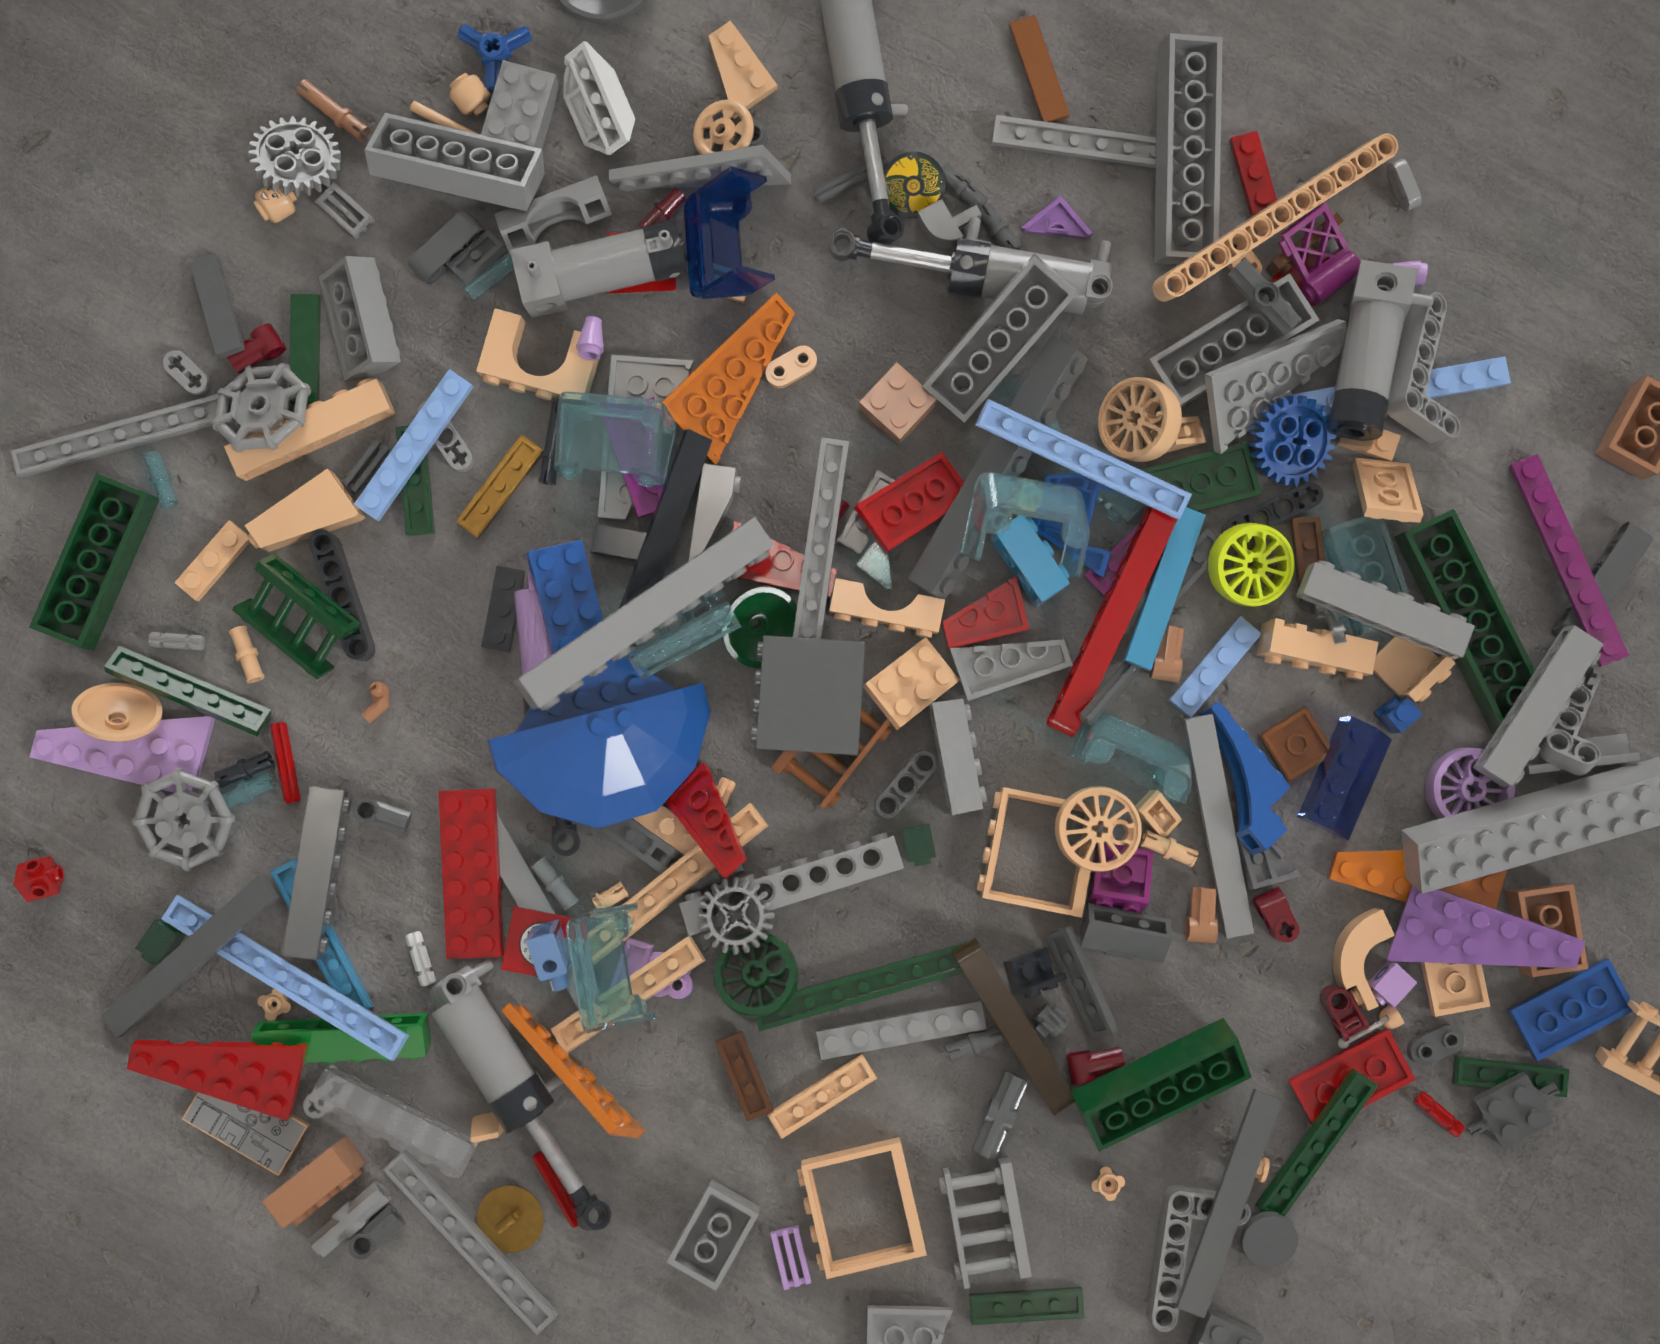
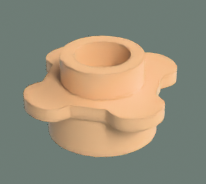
M275 989L272 990V993L261 995L258 998V1005L263 1007L265 1018L269 1021L275 1020L279 1014L288 1013L291 1010V1003L288 1001L287 996ZM274 1001L277 1003L276 1007L272 1005Z
M1105 1166L1100 1169V1175L1097 1180L1092 1181L1091 1187L1094 1192H1100L1104 1195L1106 1200L1113 1201L1116 1199V1195L1120 1192L1121 1187L1125 1185V1179L1121 1175H1115L1109 1167ZM1107 1181L1111 1182L1110 1186H1106Z

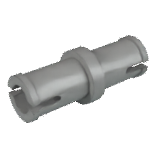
M545 856L530 867L545 884L546 887L544 889L547 893L551 892L564 908V911L579 901L563 881L565 880L564 876L558 875Z

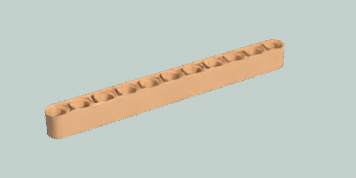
M1385 133L1366 142L1177 265L1154 282V296L1160 301L1167 302L1185 294L1392 158L1398 150L1396 138L1391 134ZM1253 226L1257 229L1258 235L1254 232ZM1232 240L1236 243L1237 249L1233 247ZM1211 254L1215 257V263L1211 259ZM1189 267L1193 270L1194 277L1190 275ZM1168 281L1172 284V292L1168 289Z

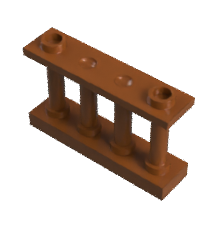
M861 708L860 721L874 731L875 735L866 746L859 742L858 757L849 768L830 753L810 752L841 776L832 790L797 764L798 760L794 756L798 751L784 750L771 768L779 775L783 771L787 774L791 772L824 798L819 805L821 808L824 809L826 805L832 808L841 797V794L837 791L878 739L883 742L893 730L889 726L891 722L887 718L881 724Z

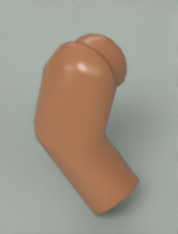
M379 681L373 682L370 685L369 691L372 694V704L361 713L369 723H372L389 707V689L386 684Z

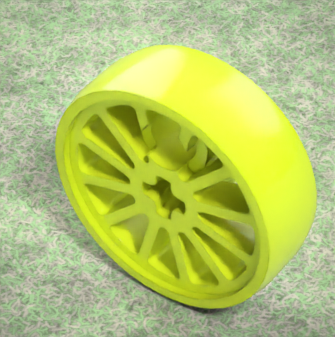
M1242 523L1227 529L1216 539L1208 557V574L1216 591L1226 600L1247 607L1262 606L1276 600L1287 589L1294 573V555L1289 542L1276 529L1264 524ZM1253 536L1256 542L1253 550H1248L1247 543ZM1230 546L1238 553L1236 557L1226 554ZM1275 549V556L1266 558ZM1224 560L1234 561V567L1224 570ZM1253 561V567H1248V563ZM1277 562L1276 570L1268 568V564ZM1266 571L1274 574L1272 581L1266 576ZM1237 572L1238 575L1228 584L1225 576ZM1260 579H1261V580L1264 582V584L1266 585V587L1264 588L1263 591H1262V588H1261ZM1243 581L1240 593H1235L1234 589ZM1252 584L1254 594L1248 597V593Z

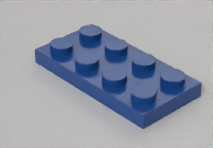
M1607 958L1588 966V969L1581 970L1507 1009L1533 1060L1540 1061L1633 1012L1627 1005L1631 998L1610 959Z

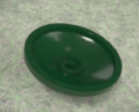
M756 586L741 592L728 605L722 618L721 636L728 653L745 666L762 668V658H757L758 641L763 642L764 636L793 637L797 612L796 603L788 594L771 586ZM758 618L757 625L752 627V621Z

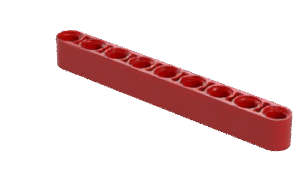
M1147 507L1111 583L1113 587L1107 591L1046 722L1048 727L1071 738L1077 733L1082 723L1079 714L1094 698L1177 519L1152 507Z

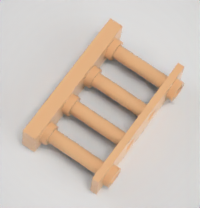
M1629 1000L1627 1005L1637 1015L1616 1049L1612 1048L1609 1051L1600 1046L1594 1056L1603 1067L1660 1095V1076L1654 1074L1653 1069H1651L1660 1056V1033L1641 1062L1637 1061L1634 1064L1627 1060L1628 1057L1626 1056L1648 1021L1660 1026V1014H1658V1010L1646 1002L1642 1001L1641 1004Z

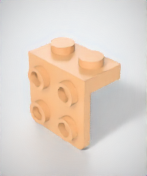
M1394 636L1376 654L1373 671L1400 699L1409 698L1412 703L1417 701L1421 703L1432 693L1430 688L1436 682L1440 684L1451 675L1452 672L1449 669L1456 663L1451 658L1446 656L1437 657L1431 650Z

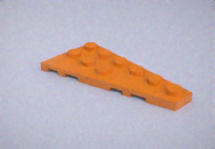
M1403 850L1334 852L1327 879L1402 902H1406L1412 885L1405 876ZM1507 870L1439 890L1496 909Z
M508 1003L503 1008L502 1013L609 1135L639 1138L646 1131L615 1100L612 1093L596 1081L597 1077L587 1067L582 1068L551 1037L549 1031L532 1018L533 1014L526 1006Z

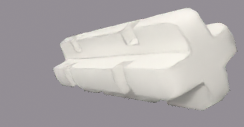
M416 931L407 934L405 939L408 947H411L409 952L415 971L419 972L417 977L420 985L427 986L433 984L436 978L434 972L430 971L432 965L426 946L422 945L424 940L421 932Z

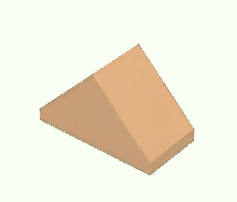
M1149 790L1135 806L1140 819L1157 835L1165 838L1182 820L1158 790Z

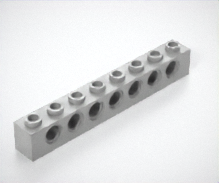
M887 832L871 836L872 842L861 845L859 840L844 845L845 850L834 853V849L818 853L819 859L808 862L807 857L792 861V867L781 870L780 866L764 870L765 876L756 879L753 874L739 878V886H743L746 878L750 879L748 886L750 889L756 883L769 884L773 891L772 895L767 899H762L764 904L769 901L773 902L772 907L765 908L767 912L903 869L904 866L895 837L893 835L888 837ZM869 849L876 850L879 854V860L874 865H867L863 861V855ZM848 858L852 861L853 867L850 872L843 874L837 870L836 864L839 859ZM815 866H820L826 871V877L821 882H815L810 878V870ZM787 875H795L799 879L798 888L795 890L786 889L783 885V879ZM723 884L719 885L721 889L724 888ZM711 887V893L715 895L716 892L713 890V887ZM700 891L684 895L685 901L679 903L688 935L691 936L709 930L708 927L699 929V925L706 923L707 920L706 918L700 919L697 917L698 913H705L704 908L700 907L699 903L701 901L706 902L709 899L704 895L701 896ZM733 892L724 894L720 899L731 904L730 896ZM754 900L751 901L747 908L748 917L759 914L758 906ZM745 904L735 911L729 910V915H732L729 917L730 923L744 918L741 914H743L742 908ZM720 910L716 915H713L716 928L723 926L725 923V915Z

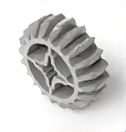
M734 877L733 886H730L728 879L725 878L722 880L723 889L716 883L712 885L713 890L716 892L715 895L708 891L704 893V896L710 902L701 901L699 903L700 907L707 909L706 913L701 912L697 914L698 918H706L707 920L706 923L699 925V929L708 927L710 932L704 935L705 940L714 936L716 938L712 943L714 948L719 945L720 941L723 942L722 952L724 953L728 951L729 945H733V954L739 953V945H743L745 953H748L750 951L749 942H752L758 948L760 943L756 937L760 936L764 940L768 938V935L762 931L763 927L766 929L773 928L771 923L765 922L766 918L771 919L775 917L774 913H766L765 908L772 907L773 902L763 903L762 899L767 897L768 893L767 891L760 895L756 893L760 888V884L756 883L750 889L748 888L750 879L746 878L743 886H739V877ZM728 892H742L746 894L737 905H731L720 899L721 896ZM752 900L756 902L759 909L760 919L758 926L747 916V908ZM745 903V906L742 908L743 914H741L744 916V921L737 920L728 928L727 925L731 921L729 917L732 916L729 915V910L735 911ZM714 906H717L725 915V923L720 931L716 928L713 920ZM735 926L744 927L752 932L751 935L741 939L726 937Z

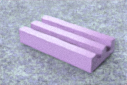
M796 1225L772 1231L771 1238L784 1290L793 1286L799 1287L805 1283L806 1285L811 1284L812 1280L799 1226ZM794 1233L804 1274L803 1277L798 1276L789 1234ZM779 1236H783L793 1277L791 1280H788L778 1239Z

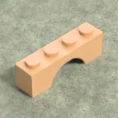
M836 578L829 614H834V619L850 622L851 618L862 620L861 624L865 626L877 627L878 623L889 625L888 630L904 633L906 628L916 630L915 635L932 638V634L937 635L939 633L945 599L918 594L907 607L897 611H886L876 607L868 599L863 583Z

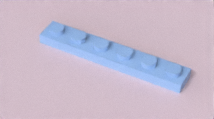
M449 369L356 500L355 506L375 520H381L474 386L452 370Z

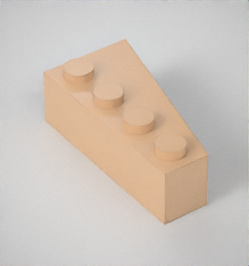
M1278 618L1264 622L1261 625L1260 633L1262 634L1259 637L1256 656L1264 657V662L1271 664H1281V661L1292 662L1291 667L1307 670L1308 666L1319 668V673L1335 675L1336 671L1346 673V678L1363 680V676L1373 675L1378 647L1377 641L1344 634L1347 642L1335 645L1329 630L1312 629V632L1307 631L1308 625L1295 623L1285 624L1284 626L1285 620Z

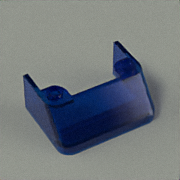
M730 166L688 196L684 205L689 290L693 297L714 299L749 296L775 280L774 274L742 266L739 221L743 220L751 212L752 201L750 193L767 182L766 176Z

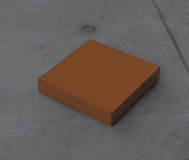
M1307 706L1302 707L1258 735L1287 782H1291L1336 753Z

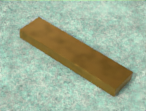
M521 434L455 522L479 539L540 459L541 452L544 450Z

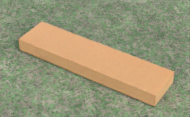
M861 1053L774 1108L772 1112L767 1113V1116L781 1139L876 1080L877 1076Z

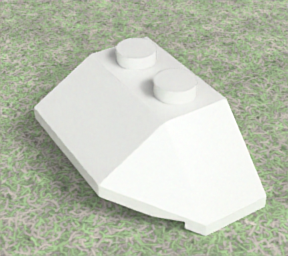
M583 41L565 56L564 65H566L563 97L583 144L604 154L611 155L630 141L635 117L615 70L588 42Z

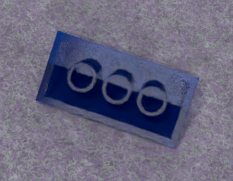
M1353 716L1340 717L1329 742L1330 747L1326 750L1327 754L1318 767L1297 818L1345 840H1349L1392 739L1377 727Z

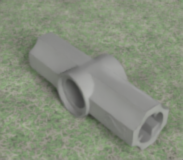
M376 1180L354 1200H349L331 1216L332 1219L320 1227L309 1238L313 1250L325 1257L343 1240L353 1236L370 1221L369 1218L373 1214L377 1213L392 1199L387 1188Z

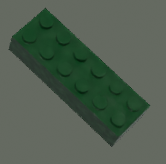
M96 473L29 628L78 648L94 651L160 499Z
M1221 1018L1071 1091V1094L1085 1127L1100 1152L1252 1078L1239 1039L1225 1019Z

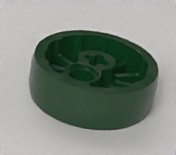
M752 932L741 934L733 939L745 938L751 935ZM766 933L768 935L766 940L760 936L756 937L759 943L765 944L760 960H756L754 945L752 942H749L751 961L748 962L740 952L736 954L745 964L743 968L728 963L733 955V945H729L726 953L722 952V950L720 951L714 965V985L720 999L729 1009L743 1017L765 1018L772 1016L788 1005L797 990L799 969L795 956L781 939L769 933ZM771 946L777 948L778 951L769 952V949ZM773 958L781 959L783 962V966L778 972H770L768 970V963ZM728 968L742 973V976L724 979V972ZM753 969L762 972L759 974L761 979L758 981L754 978H749L753 975ZM789 972V979L786 983L776 980ZM744 981L733 993H727L725 988L727 984ZM768 983L783 987L785 990L777 997L768 986ZM749 987L744 1004L736 1003L734 999ZM763 988L774 999V1002L764 1006ZM757 990L759 1006L751 1008L749 1004L754 991Z

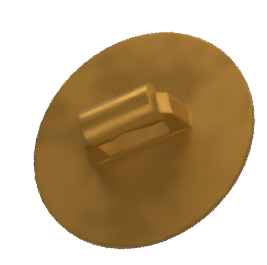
M505 1185L493 1189L483 1198L477 1213L478 1227L500 1251L514 1253L523 1251L536 1242L543 1229L544 1216L540 1203L532 1193L519 1186Z

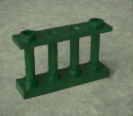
M277 554L258 561L254 570L262 575L264 580L253 599L249 598L235 605L232 611L300 665L309 675L318 680L335 668L334 665L326 660V657L337 638L342 640L356 632L361 623ZM273 586L285 595L275 616H272L262 607ZM295 603L307 613L296 634L283 625ZM316 620L328 629V633L317 652L304 642Z

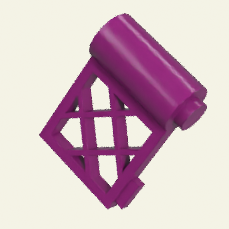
M1327 203L1320 204L1279 234L1281 241L1278 244L1284 256L1291 257L1303 281L1301 292L1309 303L1320 304L1356 277L1361 261L1350 251ZM1320 214L1325 219L1323 232L1313 230L1315 218ZM1298 230L1305 232L1301 248L1295 247L1290 238ZM1312 233L1322 235L1318 252L1308 250ZM1328 237L1334 238L1339 247L1332 254L1325 253ZM1307 253L1317 255L1314 267L1307 271L1304 265Z

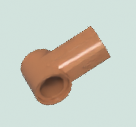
M1175 626L1166 627L1152 669L1149 671L1150 679L1179 682L1182 673V658H1180L1184 629Z
M1191 887L1189 916L1185 922L1186 942L1216 943L1218 936V922L1215 918L1217 889Z

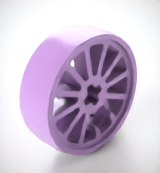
M1474 747L1458 748L1443 754L1430 767L1425 780V797L1432 813L1438 819L1457 814L1462 805L1463 812L1471 810V805L1474 809L1480 808L1479 801L1486 805L1494 804V802L1485 797L1487 792L1498 793L1497 802L1512 799L1515 797V785H1498V789L1487 788L1485 783L1491 781V779L1482 773L1475 777L1471 772L1472 764L1477 762L1484 749ZM1461 757H1465V761L1462 763L1460 768L1457 761L1460 760ZM1449 765H1451L1457 778L1446 772ZM1442 777L1452 782L1453 786H1441ZM1467 785H1470V788L1474 789L1473 794H1470V791L1466 790ZM1440 790H1452L1453 794L1442 799ZM1457 798L1451 810L1448 811L1446 803Z

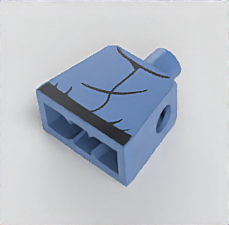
M559 919L533 926L526 939V944L539 980L549 979L552 991H560L567 988L569 985L565 974L569 971L571 960Z

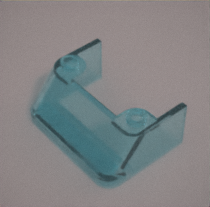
M994 472L981 474L975 484L961 553L980 561L986 533L1001 534L1005 532L1010 526L1012 514L1062 522L1061 537L1065 545L1061 564L1070 575L1080 578L1090 537L1082 493L1078 489L1066 485Z
M637 903L593 909L569 920L567 923V939L581 1024L586 1033L641 1023L657 1018L656 1012L647 1014V1006L644 999H641L638 994H632L623 939L628 937L629 931L632 930V919L628 913L638 909Z

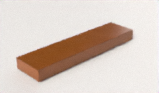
M1036 15L1010 22L1009 29L1041 121L1055 123L1069 118L1070 113Z

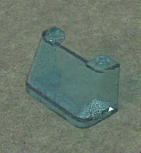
M562 392L557 405L554 468L559 476L566 479H574L575 476L582 474L583 469L632 474L638 480L637 483L645 487L664 485L677 424L668 408L657 400Z
M1105 712L1092 725H1085L1071 756L1072 759L1083 764L1086 761L1101 764L1111 758L1116 748L1156 766L1157 769L1152 780L1158 783L1161 793L1171 804L1186 803L1192 788V762L1190 753L1185 748Z

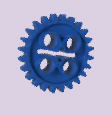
M1288 395L1287 399L1279 397L1277 398V404L1268 403L1270 412L1260 411V415L1263 418L1262 421H1254V424L1259 428L1258 431L1250 432L1252 436L1256 437V441L1249 443V446L1256 447V451L1251 454V457L1259 458L1255 467L1264 468L1261 474L1263 476H1270V481L1296 486L1299 484V481L1308 483L1309 476L1318 477L1317 468L1326 469L1323 460L1332 459L1327 452L1328 450L1335 449V446L1329 443L1330 440L1337 436L1330 434L1326 429L1329 413H1322L1325 406L1316 404L1317 400L1307 399V396L1300 395L1298 397ZM1285 419L1286 426L1282 430V422ZM1309 424V425H1310V430H1309V432H1308V434H1307V433H1306V428H1307V425ZM1279 447L1280 453L1278 457H1276V450ZM1304 451V458L1301 461L1300 455Z

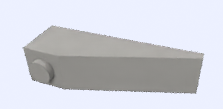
M710 464L703 465L689 560L710 547L733 502L734 492H740L741 477L737 476L736 468Z

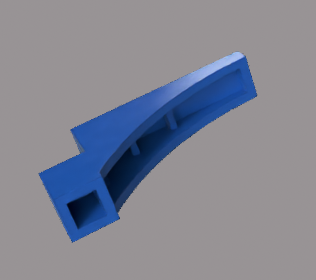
M1218 701L1205 708L1199 716L1213 714L1218 744L1228 765L1236 794L1238 831L1235 835L1252 855H1256L1269 849L1288 830L1282 823L1280 816L1273 812L1270 807L1291 787L1285 781L1284 776L1267 760L1265 753L1258 749L1250 740L1248 733L1235 722L1229 710Z

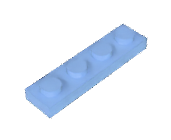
M1239 616L1168 701L1188 718H1191L1262 633L1243 617Z

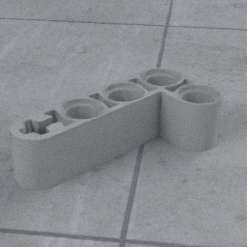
M1596 664L1587 669L1583 675L1585 676V685H1581L1579 689L1572 692L1569 697V706L1563 713L1558 714L1553 722L1555 723L1553 731L1543 738L1539 744V755L1544 761L1579 776L1587 774L1601 757V752L1597 745L1577 736L1601 679L1602 673ZM1571 698L1575 699L1579 704L1573 702ZM1561 720L1565 721L1569 726L1564 725ZM1551 743L1556 744L1560 749H1556ZM1579 755H1580V756H1583V757L1587 760V762H1586V761H1583V760L1579 757Z

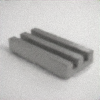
M334 182L315 200L318 206L356 240L360 237L359 234L362 231L365 232L366 226L375 221L371 215ZM335 191L364 217L362 221L358 220L331 193ZM328 199L345 216H347L356 225V227L354 229L350 227L341 217H339L330 207H328L324 203V201Z

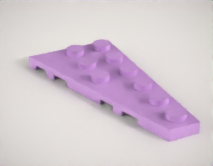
M203 716L161 720L159 725L149 734L126 742L102 741L85 734L78 727L37 730L29 757L140 785L168 775L175 768H183L185 772L200 777L215 718ZM175 784L162 789L173 793L177 792ZM186 784L187 790L196 793L197 788Z

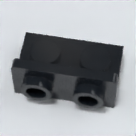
M1047 947L1037 948L1003 962L1012 995L1024 994L1025 998H1032L1041 995V989L1046 991L1059 987L1058 982L1067 979L1066 973L1054 974Z

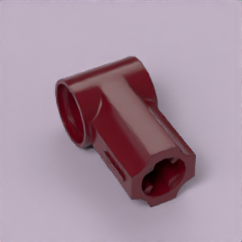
M270 323L263 324L250 333V338L243 341L244 351L228 356L227 359L235 370L241 374L248 365L253 367L263 360H272L279 357L285 352L286 347L273 325Z
M1119 1046L1094 1052L1089 1050L1077 1051L1066 1055L1071 1083L1076 1085L1089 1083L1095 1080L1096 1077L1104 1076L1125 1065L1124 1056Z

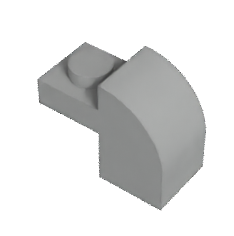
M941 199L919 211L917 223L926 238L934 245L942 248H955L958 238H963L962 232L964 234L968 233L970 218L977 217L981 219L982 213L978 206L975 205L952 218Z

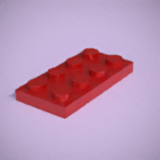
M940 452L859 502L854 509L883 551L887 553L944 517L962 488L964 481L944 453Z
M1384 1028L1287 1080L1311 1125L1352 1068L1378 1085L1364 1107L1416 1080L1389 1029Z

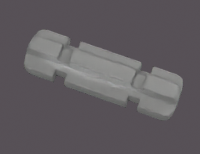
M151 632L148 644L151 647L186 650L190 648L201 651L204 650L206 642L205 637L201 635L190 636L187 634H164L160 632Z

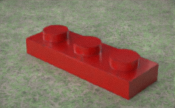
M1258 130L1233 136L1229 140L1250 217H1253L1277 201Z

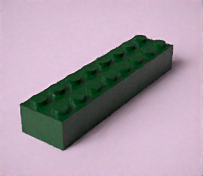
M1452 509L1395 536L1394 539L1426 603L1440 607V612L1447 615L1454 613L1467 618V623L1475 625L1464 656L1455 659L1492 735H1494L1535 672V669L1455 509Z

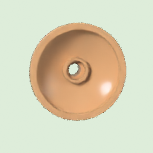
M106 683L91 687L77 696L72 704V719L82 732L93 738L108 742H126L149 734L159 725L162 719V705L157 696L139 686L128 683Z

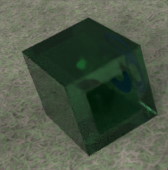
M930 824L901 828L907 861H914V866L930 864V858L936 857Z
M156 919L135 949L142 953L141 957L151 964H159L181 944L186 934L162 919Z

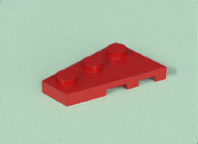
M1017 576L942 622L948 649L1030 629Z

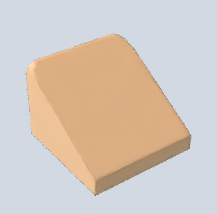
M492 1112L477 1115L472 1119L470 1139L471 1142L475 1143L498 1138L504 1130Z

